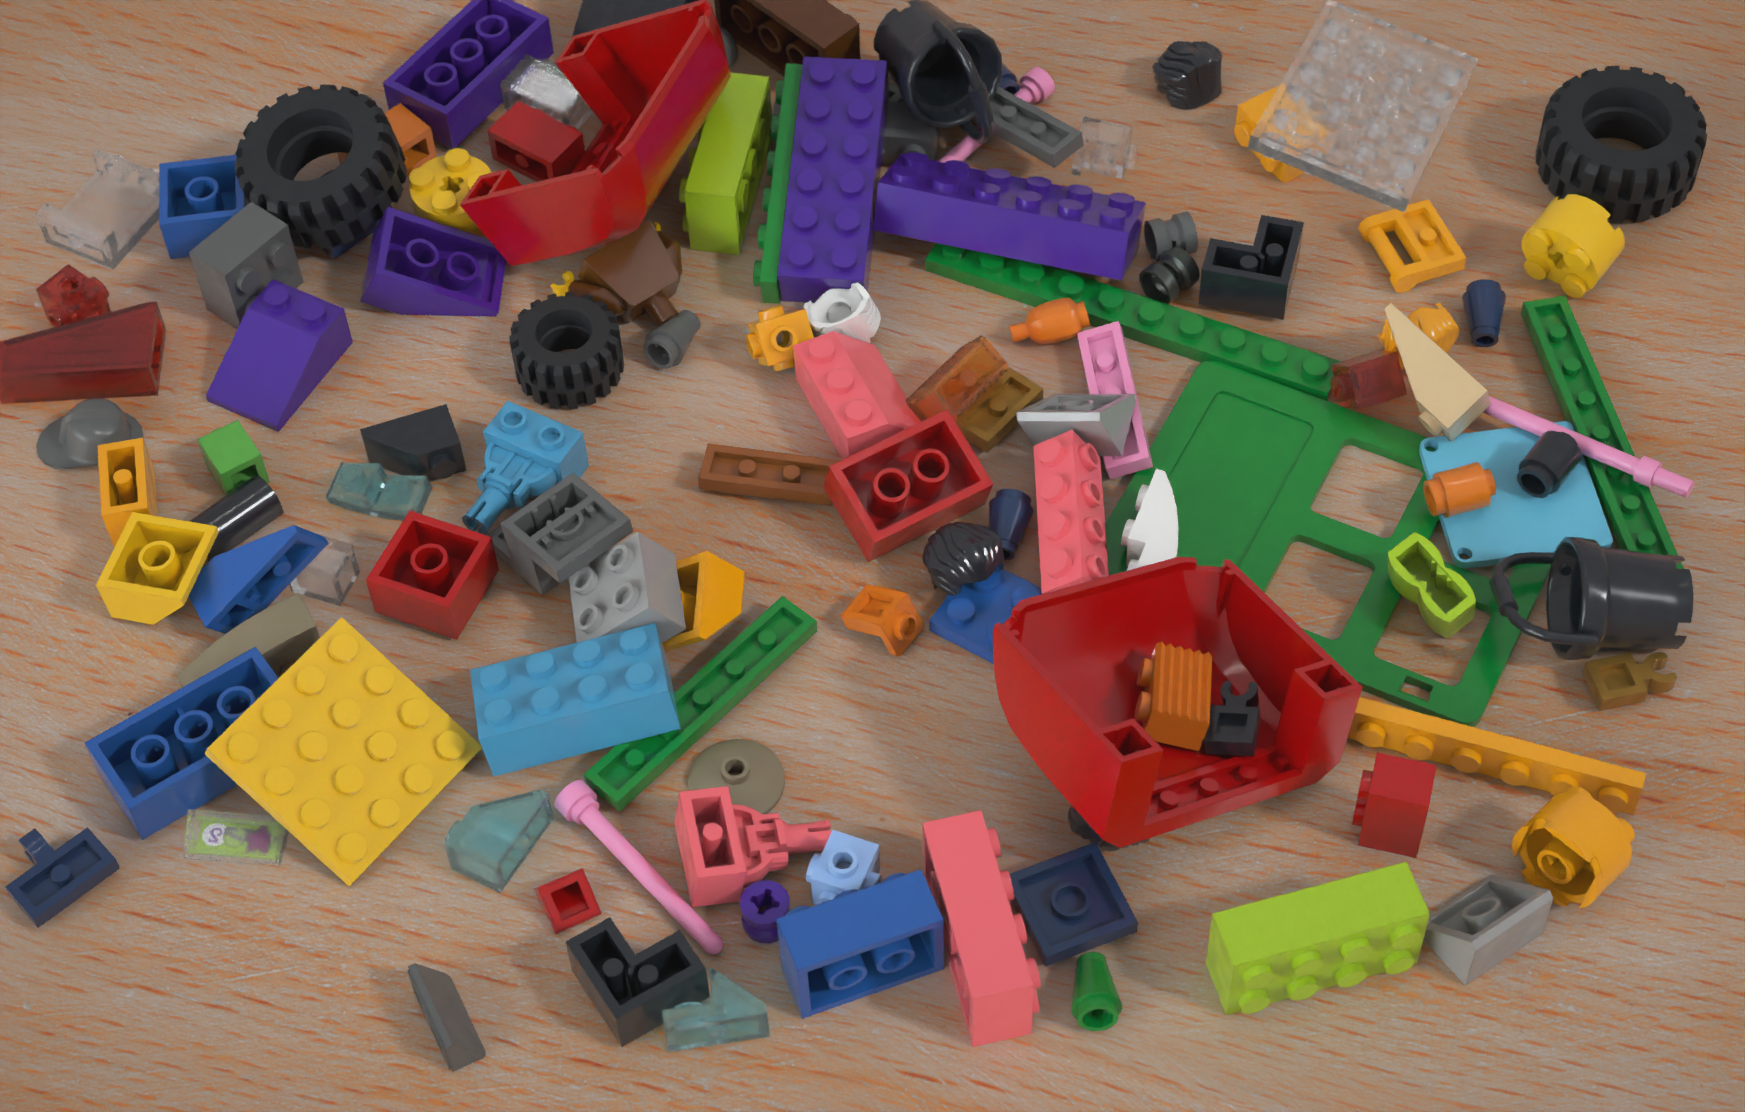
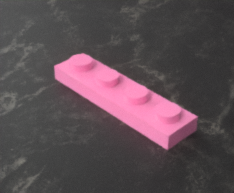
M1119 321L1077 333L1089 393L1135 394L1136 403L1122 456H1103L1109 478L1113 479L1152 468L1153 463L1124 334Z

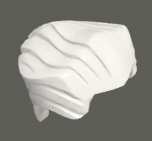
M859 283L851 284L850 289H829L815 303L809 301L804 304L814 338L836 331L870 343V338L874 337L880 325V312L868 292Z

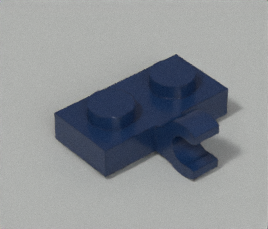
M88 827L55 851L34 828L19 839L20 844L26 849L25 855L34 866L5 886L14 902L33 924L39 928L120 869L116 858Z

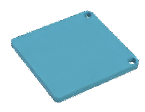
M1568 421L1553 422L1574 431L1573 425ZM1518 427L1462 433L1452 442L1446 436L1429 437L1422 440L1419 455L1427 480L1432 479L1434 473L1478 462L1483 470L1489 469L1495 480L1496 495L1491 496L1490 506L1445 518L1443 514L1438 515L1453 563L1459 568L1467 569L1497 565L1501 559L1515 553H1555L1556 547L1564 537L1593 539L1598 542L1600 547L1611 548L1613 538L1584 456L1581 454L1580 462L1557 492L1549 494L1545 498H1537L1521 488L1517 481V474L1519 473L1520 462L1535 445L1540 436ZM1425 447H1433L1436 451H1427ZM1466 554L1470 559H1461L1458 555Z

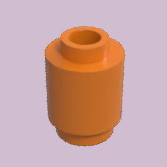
M1475 462L1434 473L1432 479L1424 481L1423 491L1430 513L1433 516L1443 514L1445 518L1490 506L1491 496L1496 495V484L1489 469L1483 470L1482 466Z

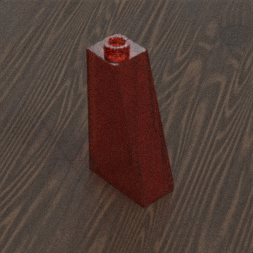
M146 302L0 341L1 403L158 396L166 327L157 302Z

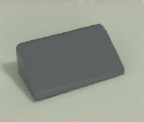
M416 963L408 966L409 970H407L414 994L449 1070L452 1069L454 1072L483 1059L486 1056V1051L451 977L444 972Z

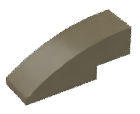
M296 593L250 617L220 637L177 675L181 687H184L255 646L277 677L280 678L282 676L280 666L300 658L320 638L317 626L300 594Z

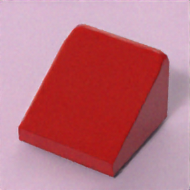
M583 868L534 888L555 934L602 914Z

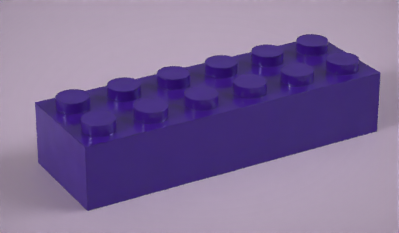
M819 57L803 58L778 267L781 301L805 303L811 301L815 303L829 289H850L851 284L854 283L861 284L868 292L878 182L880 181L889 95L887 61Z
M916 152L900 154L878 182L873 226L875 231L1117 280L1123 279L1139 249L1146 202L1136 201L1129 194L1112 193L1106 195L1093 192L1092 188L1085 185L1065 187L1052 184L1049 179L1033 176L1025 179L1010 176L1011 174L1008 171L998 168L984 171L969 168V164L957 160H950L945 163L929 160L927 155Z

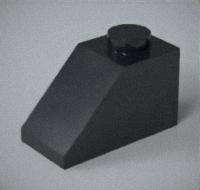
M447 404L360 429L367 458L372 465L421 483L448 478L454 474L467 471L461 443Z

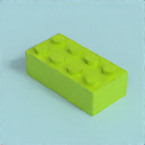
M730 72L731 77L725 89L697 132L698 147H691L688 160L690 173L688 178L683 177L681 179L679 201L686 205L682 227L684 232H689L691 250L740 255L767 161L768 151L771 147L769 127L772 108L768 76Z
M1406 861L1212 913L1206 966L1226 1015L1240 1011L1245 1014L1256 1013L1273 1002L1288 998L1294 1001L1303 1000L1311 997L1321 989L1336 985L1344 988L1351 987L1372 975L1383 972L1399 974L1418 963L1430 912Z

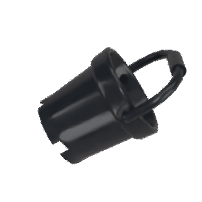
M911 0L907 2L911 7L905 8L901 12L896 8L888 12L877 28L873 41L874 50L879 54L880 61H887L888 74L899 87L900 95L912 115L929 127L948 129L959 125L965 133L979 144L990 142L993 132L992 122L994 120L990 101L997 92L1003 74L1002 54L994 39L972 24L955 21L929 1ZM975 116L978 124L981 125L982 133L969 122Z
M1564 537L1556 547L1555 553L1527 552L1515 553L1505 557L1494 567L1493 577L1489 581L1500 614L1503 617H1507L1513 626L1526 635L1544 642H1551L1558 657L1567 660L1589 659L1596 652L1659 648L1679 649L1684 644L1687 636L1675 635L1678 623H1691L1693 614V585L1690 569H1677L1676 564L1685 560L1683 556L1659 555L1600 547L1598 542L1593 539ZM1521 564H1550L1546 598L1548 630L1531 624L1519 615L1513 591L1508 578L1504 575L1509 568Z

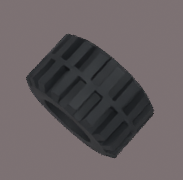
M566 292L565 296L557 297L555 293L547 295V300L545 301L535 300L530 303V310L523 309L518 314L519 321L513 322L511 326L512 335L509 336L518 384H521L522 391L527 396L533 395L534 402L540 405L549 402L550 408L560 409L561 405H568L569 409H578V404L586 403L589 406L596 403V397L601 396L605 398L611 393L610 386L618 385L621 380L620 373L624 371L619 324H617L613 311H608L607 305L601 300L593 302V296L586 294L576 297L575 292ZM566 349H576L570 352H559Z

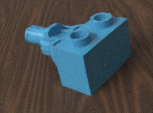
M507 401L483 431L487 447L484 457L485 469L476 479L478 488L483 493L468 512L464 514L462 521L469 530H477L478 533L486 535L505 509H514L515 506L521 509L529 498L543 494L573 472L578 477H581L589 467L583 432Z

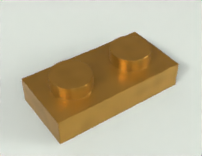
M1008 367L954 420L966 440L988 453L1018 424L1016 412L1043 399L1044 388Z

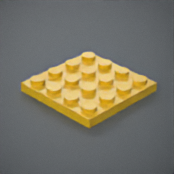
M341 617L206 749L205 755L350 887L479 753L482 747Z

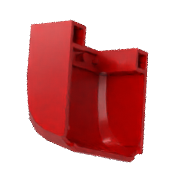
M708 0L695 1L578 34L571 38L555 64L603 124L572 173L526 185H521L509 169L481 175L460 204L510 266L531 264L588 252L610 244L638 230L731 77L722 32Z
M1175 557L1026 598L1013 607L1011 616L1003 624L997 622L993 629L994 675L998 698L1009 726L1050 782L1102 840L1118 848L1317 783L1341 760L1363 688L1231 560L1224 559L1222 567L1199 566L1197 565L1196 558ZM1163 642L1165 646L1172 644L1174 648L1181 646L1184 650L1190 648L1193 652L1200 650L1202 654L1208 652L1211 654L1210 708L1211 705H1222L1220 689L1225 681H1231L1232 693L1237 696L1243 695L1248 691L1250 682H1256L1261 725L1254 756L1205 754L1204 742H1202L1199 751L1156 742L1143 729L1142 721L1135 720V709L1141 691L1145 692L1144 687L1137 686L1140 664L1143 658L1151 659L1157 643Z

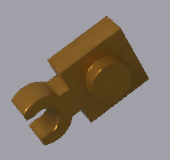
M1631 652L1585 661L1582 671L1599 711L1645 702L1648 689L1656 693L1668 692L1674 688L1677 679L1675 673L1660 675L1654 671L1665 667L1668 657L1663 652L1652 653L1641 663H1635Z

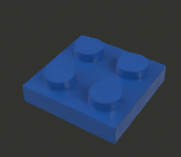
M997 566L987 580L966 583L962 586L961 593L955 596L948 595L930 618L929 631L994 664V625L997 622L1003 624L1011 616L1013 607L1021 600L1041 595L1042 590L1039 586L1005 569L999 571Z

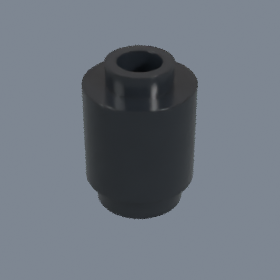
M1547 431L1543 433L1519 464L1517 481L1521 488L1537 498H1545L1549 494L1557 492L1581 460V451L1575 439L1564 432Z

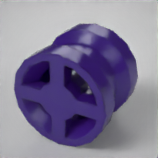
M761 880L752 883L744 890L740 898V911L742 913V926L745 933L752 940L759 943L779 941L776 919L785 916L790 911V898L787 890L781 884L774 881ZM767 905L765 910L759 912L760 907Z

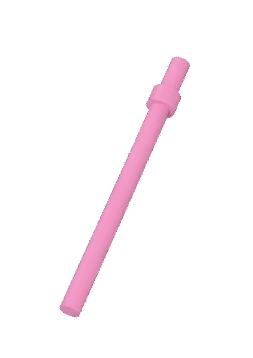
M1489 396L1491 405L1482 412L1540 437L1547 431L1567 433L1575 439L1582 455L1633 476V481L1649 488L1656 485L1688 498L1694 487V481L1663 469L1662 463L1647 456H1643L1641 459L1491 396Z

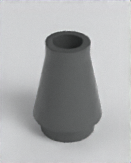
M682 310L677 316L649 332L643 347L644 354L649 362L661 369H668L671 366L680 364L695 333L701 327L699 318L689 310Z

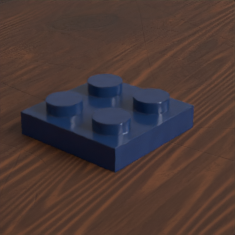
M1096 842L1009 874L1014 892V900L1012 902L1017 912L1022 915L1025 928L1045 967L1137 932L1138 921Z

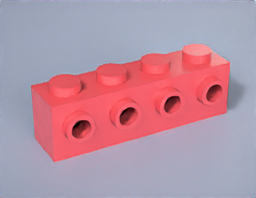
M1070 430L1033 446L1042 594L1109 576L1100 456L1091 443L1086 444L1073 430Z

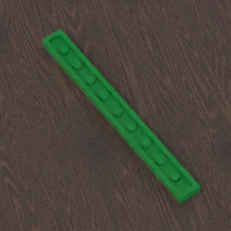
M939 243L934 244L925 259V270L1033 307L1060 298H1070L1075 303L1084 301L1090 326L1099 327L1119 321L1126 338L1201 363L1208 360L1220 361L1326 401L1329 400L1342 373V361L1053 266Z

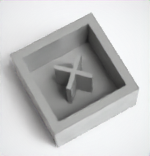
M640 532L633 534L604 552L569 577L576 642L656 623L661 641L664 643L686 629L675 554Z

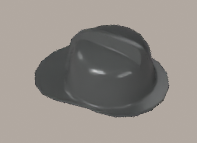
M102 398L86 399L78 403L65 416L50 423L44 429L36 444L37 453L46 465L54 468L70 469L99 465L97 445L143 438V432L139 422L133 416L123 412L112 401Z

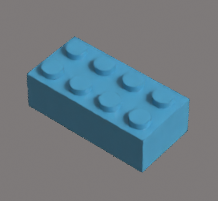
M656 623L470 670L478 739L494 777L681 729L669 664Z

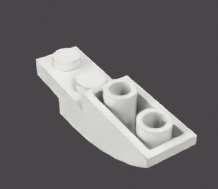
M1156 469L1150 485L1142 484L1135 504V510L1139 511L1136 519H1128L1122 533L1121 545L1127 547V571L1177 557L1179 530L1177 507L1166 472Z

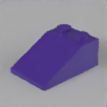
M387 207L372 236L360 302L401 315L496 317L499 312L506 260L489 239Z
M272 279L247 308L206 394L207 401L279 432L353 343L344 308Z

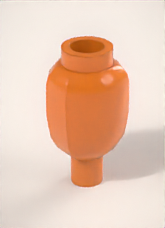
M1060 298L1034 307L1028 313L1025 322L1011 325L1009 329L1013 343L1030 338L1039 344H1053L1077 337V333L1081 332L1082 328L1089 327L1090 322L1084 301L1075 303L1070 298Z

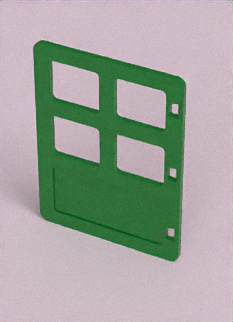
M1208 360L1197 366L1149 448L1153 467L1135 472L1105 524L1110 576L1127 571V547L1121 545L1122 533L1127 520H1135L1139 511L1135 510V504L1142 484L1149 486L1155 470L1159 469L1166 472L1177 507L1179 527L1177 557L1196 558L1197 565L1216 567H1222L1224 559L1231 560L1264 593L1290 545L1294 542H1303L1370 568L1373 574L1339 638L1328 639L1308 630H1303L1363 687L1362 691L1415 712L1475 727L1480 722L1522 631L1510 623L1507 617H1503L1500 614L1489 585L1490 578L1444 561L1446 568L1457 572L1470 585L1476 599L1475 608L1486 612L1490 616V620L1460 682L1455 686H1449L1377 658L1374 655V651L1402 597L1393 586L1388 575V552L1412 533L1420 534L1430 541L1440 522L1439 516H1433L1430 513L1423 491V483L1427 480L1419 455L1421 441L1427 437L1220 361ZM1347 445L1361 448L1418 469L1423 473L1394 533L1388 538L1376 536L1311 510V506L1342 448ZM1425 447L1427 451H1436L1433 447ZM1550 564L1516 565L1508 579L1518 605V613L1526 620H1528L1548 578ZM1405 682L1431 692L1428 701L1401 691Z

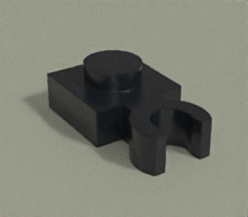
M1225 681L1220 689L1222 705H1211L1210 724L1203 740L1205 754L1254 756L1261 725L1256 682H1250L1248 691L1239 696L1233 695L1231 681Z

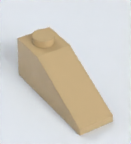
M1390 303L1384 310L1419 412L1421 413L1417 418L1434 436L1437 437L1440 433H1443L1452 442L1491 405L1488 391Z

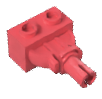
M728 786L679 792L674 823L691 907L740 902L743 888L762 880L769 871L787 869L789 855L823 851L832 830H829L831 828L830 821L826 819L811 823L787 824L786 821H782L778 812L761 814L750 807L732 804Z

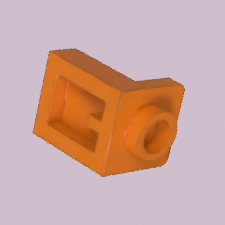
M869 584L862 589L840 615L847 629L881 637L889 653L894 656H901L924 628V623L908 593Z

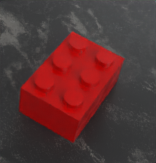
M946 409L830 465L823 488L867 562H870L985 505L994 484L949 410Z

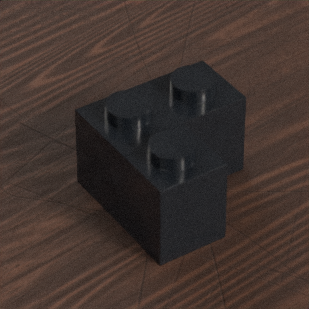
M1261 215L1253 246L1210 238L1201 271L1198 304L1284 320L1300 256L1304 222Z
M610 917L566 941L572 972L621 1047L710 997L706 968L680 930L636 955Z

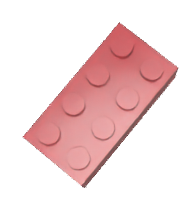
M981 810L923 822L924 877L943 917L944 948L972 1047L1032 1034L1033 1014L1040 1012L1036 989L1041 987L1040 976L1035 959L1025 958L1022 944H1027L1026 929L1022 915L1020 913L1012 914L1009 901L1014 900L1013 886L1008 870H999L997 858L1001 857V848L995 827L987 829Z

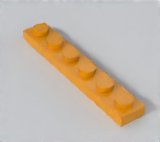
M1362 697L1359 698L1347 737L1357 740L1365 746L1383 747L1405 753L1413 759H1427L1453 766L1465 773L1476 772L1501 779L1510 785H1524L1550 792L1554 796L1567 792L1571 787H1582L1591 794L1593 799L1600 802L1611 812H1624L1634 815L1646 776V773Z

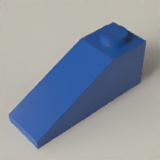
M296 525L289 526L213 557L201 569L188 597L206 628L226 634L245 620L266 609L329 543L321 535Z

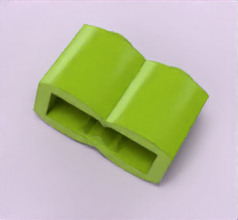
M1412 533L1388 552V575L1393 586L1407 600L1418 604L1423 620L1434 632L1449 639L1474 619L1476 599L1473 590L1461 575L1444 566L1440 552L1427 538L1420 534Z

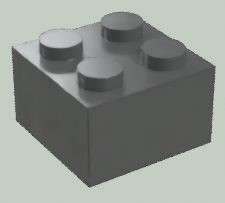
M252 201L189 252L207 310L238 329L247 308L272 279L296 289L303 283L288 224Z

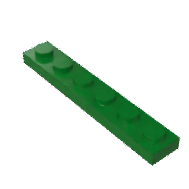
M786 63L784 80H777L776 105H781L780 115H773L771 138L772 140H777L775 151H768L767 176H772L771 187H764L762 198L763 212H768L767 223H760L758 229V248L763 249L762 261L755 260L753 270L754 286H760L763 303L780 304L781 299L778 267L803 64Z
M780 597L674 693L681 729L616 745L583 774L585 783L597 795L620 812L817 632V621L785 597Z

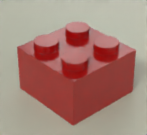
M409 510L366 579L374 611L457 640L499 571L492 537Z

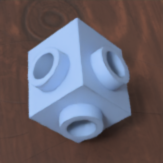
M832 830L822 854L815 853L807 869L806 882L811 883L812 904L818 905L833 900L838 894L846 890H862L881 883L882 875L879 874V844Z

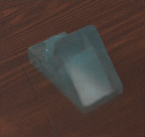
M709 968L713 997L712 1003L685 1002L673 1009L662 1010L668 1052L770 1037L766 1004L715 969Z

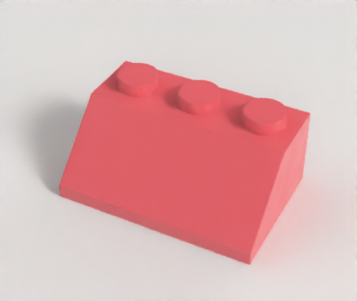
M832 331L793 345L796 381L842 460L921 422L874 344Z

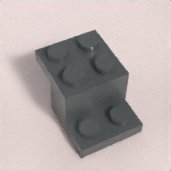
M573 472L501 522V525L487 534V536L492 537L495 554L543 596L631 534L633 528L631 520Z

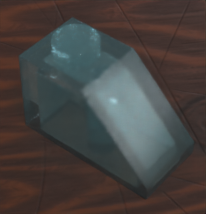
M536 790L472 806L461 821H456L450 827L446 835L444 845L451 869L501 893L554 819L549 794L542 790Z

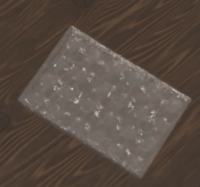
M1327 0L1251 134L1247 148L1261 153L1267 158L1278 160L1300 169L1306 174L1317 176L1345 190L1356 192L1384 206L1392 207L1405 213L1479 59L1336 1Z

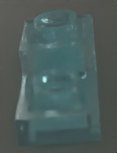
M341 462L327 492L326 499L331 504L357 513L403 521L409 510L422 514L433 487L427 476L387 475L380 463Z

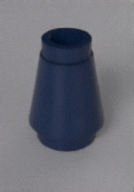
M1481 279L1473 281L1467 285L1466 292L1462 296L1472 343L1478 347H1491L1498 343L1506 294L1501 290V285L1494 280Z
M1001 489L996 492L995 498L989 502V527L996 530L1000 535L1004 560H1011L1015 557L1034 513L1031 506V498L1026 493L1015 489Z

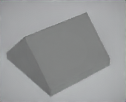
M1052 394L1016 412L1017 421L1033 446L1073 430L1086 444L1091 443L1099 456H1122L1136 400L1135 394Z
M1490 875L1429 916L1423 940L1466 986L1542 934L1553 902V896L1548 889Z

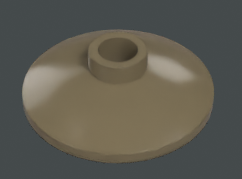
M745 739L726 740L707 748L694 761L688 778L689 791L728 786L732 804L750 807L761 814L769 813L776 806L783 794L785 785L784 770L778 757L766 746ZM731 771H743L741 774L735 776L728 774Z

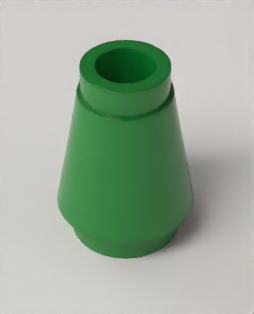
M1087 952L1080 955L1076 960L1071 1013L1077 1019L1078 1024L1086 1030L1103 1031L1109 1029L1117 1023L1118 1015L1122 1010V1003L1107 965L1106 957L1098 952Z

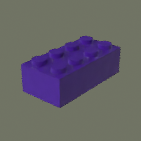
M472 0L383 82L388 109L390 110L401 103L431 127L433 140L451 149H455L554 54L549 18L513 0Z

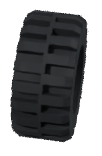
M1607 66L1604 71H1598L1597 68L1583 72L1581 78L1576 75L1563 83L1562 87L1555 90L1552 94L1549 104L1545 108L1536 149V163L1539 166L1538 173L1544 184H1549L1548 190L1555 198L1558 197V200L1564 199L1567 194L1586 197L1602 206L1611 215L1608 218L1610 223L1622 224L1624 220L1632 219L1634 223L1644 222L1649 219L1650 215L1657 218L1670 212L1671 207L1679 206L1694 186L1707 140L1705 117L1699 111L1700 108L1692 96H1685L1686 92L1683 87L1676 82L1672 84L1666 82L1665 76L1654 72L1650 75L1643 73V68L1632 66L1629 70L1620 69L1619 66ZM1596 139H1624L1641 146L1645 150H1619L1604 145Z
M320 84V89H312L310 86L298 88L299 93L288 96L287 93L276 98V104L270 108L266 105L258 112V119L255 122H249L243 132L245 139H240L235 153L237 156L234 164L235 174L239 180L238 184L249 203L252 201L288 224L291 239L295 246L311 249L312 244H316L318 248L324 249L333 248V243L340 241L345 245L356 241L354 236L362 232L367 235L376 228L375 223L382 218L387 207L393 208L392 202L397 203L403 192L402 184H404L407 174V168L404 164L405 156L382 108H379L376 102L365 94L359 95L357 90L344 86L340 90H337L335 85ZM330 153H349L343 163L329 174L313 180L294 181L298 172L312 160Z

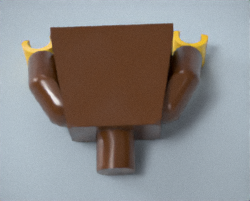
M648 219L639 226L638 230L605 245L584 258L578 275L580 280H575L574 274L571 271H566L562 274L564 285L552 283L550 286L553 294L556 293L557 297L565 296L566 292H575L576 297H581L583 294L593 296V302L601 300L607 305L608 311H613L615 316H618L626 323H630L647 313L655 325L659 327L679 313L669 301V298L676 293L680 276L682 275L681 247L678 242L661 231L659 222L652 223Z

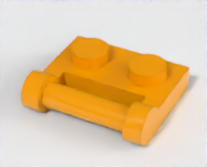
M1429 199L1369 216L1362 220L1358 226V231L1366 242H1371L1390 273L1389 281L1398 293L1411 290L1417 283L1465 269L1466 256ZM1390 231L1396 233L1414 263L1408 265L1403 263L1385 233Z

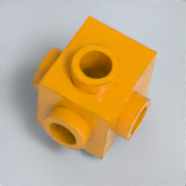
M778 305L758 311L759 319L747 323L750 333L745 335L746 345L753 360L758 358L760 365H773L774 371L794 367L793 345L814 338L806 309L793 308L784 311L783 306ZM780 333V341L777 344L776 337Z

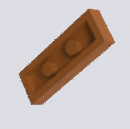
M708 443L698 478L699 488L709 491L832 506L833 503L823 486L829 466L840 460Z

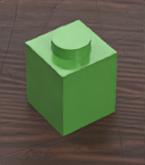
M238 420L222 428L215 429L211 433L197 439L206 467L225 495L254 475L260 476L267 483L270 482L261 453Z

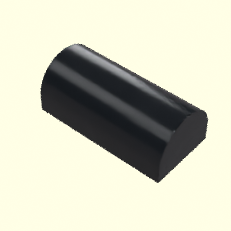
M254 475L189 522L217 526L219 533L206 558L210 561L213 557L232 550L284 512L277 495L268 483L260 476Z

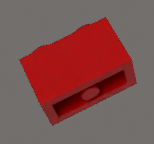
M517 101L487 130L492 159L536 182L571 174L585 152L583 133L579 132L574 126L565 125L548 116L542 110L534 109L520 101Z
M1377 752L1373 771L1363 769L1352 821V825L1361 826L1358 846L1417 858L1437 765Z

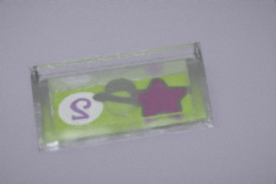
M188 809L183 858L281 866L289 831L271 815Z

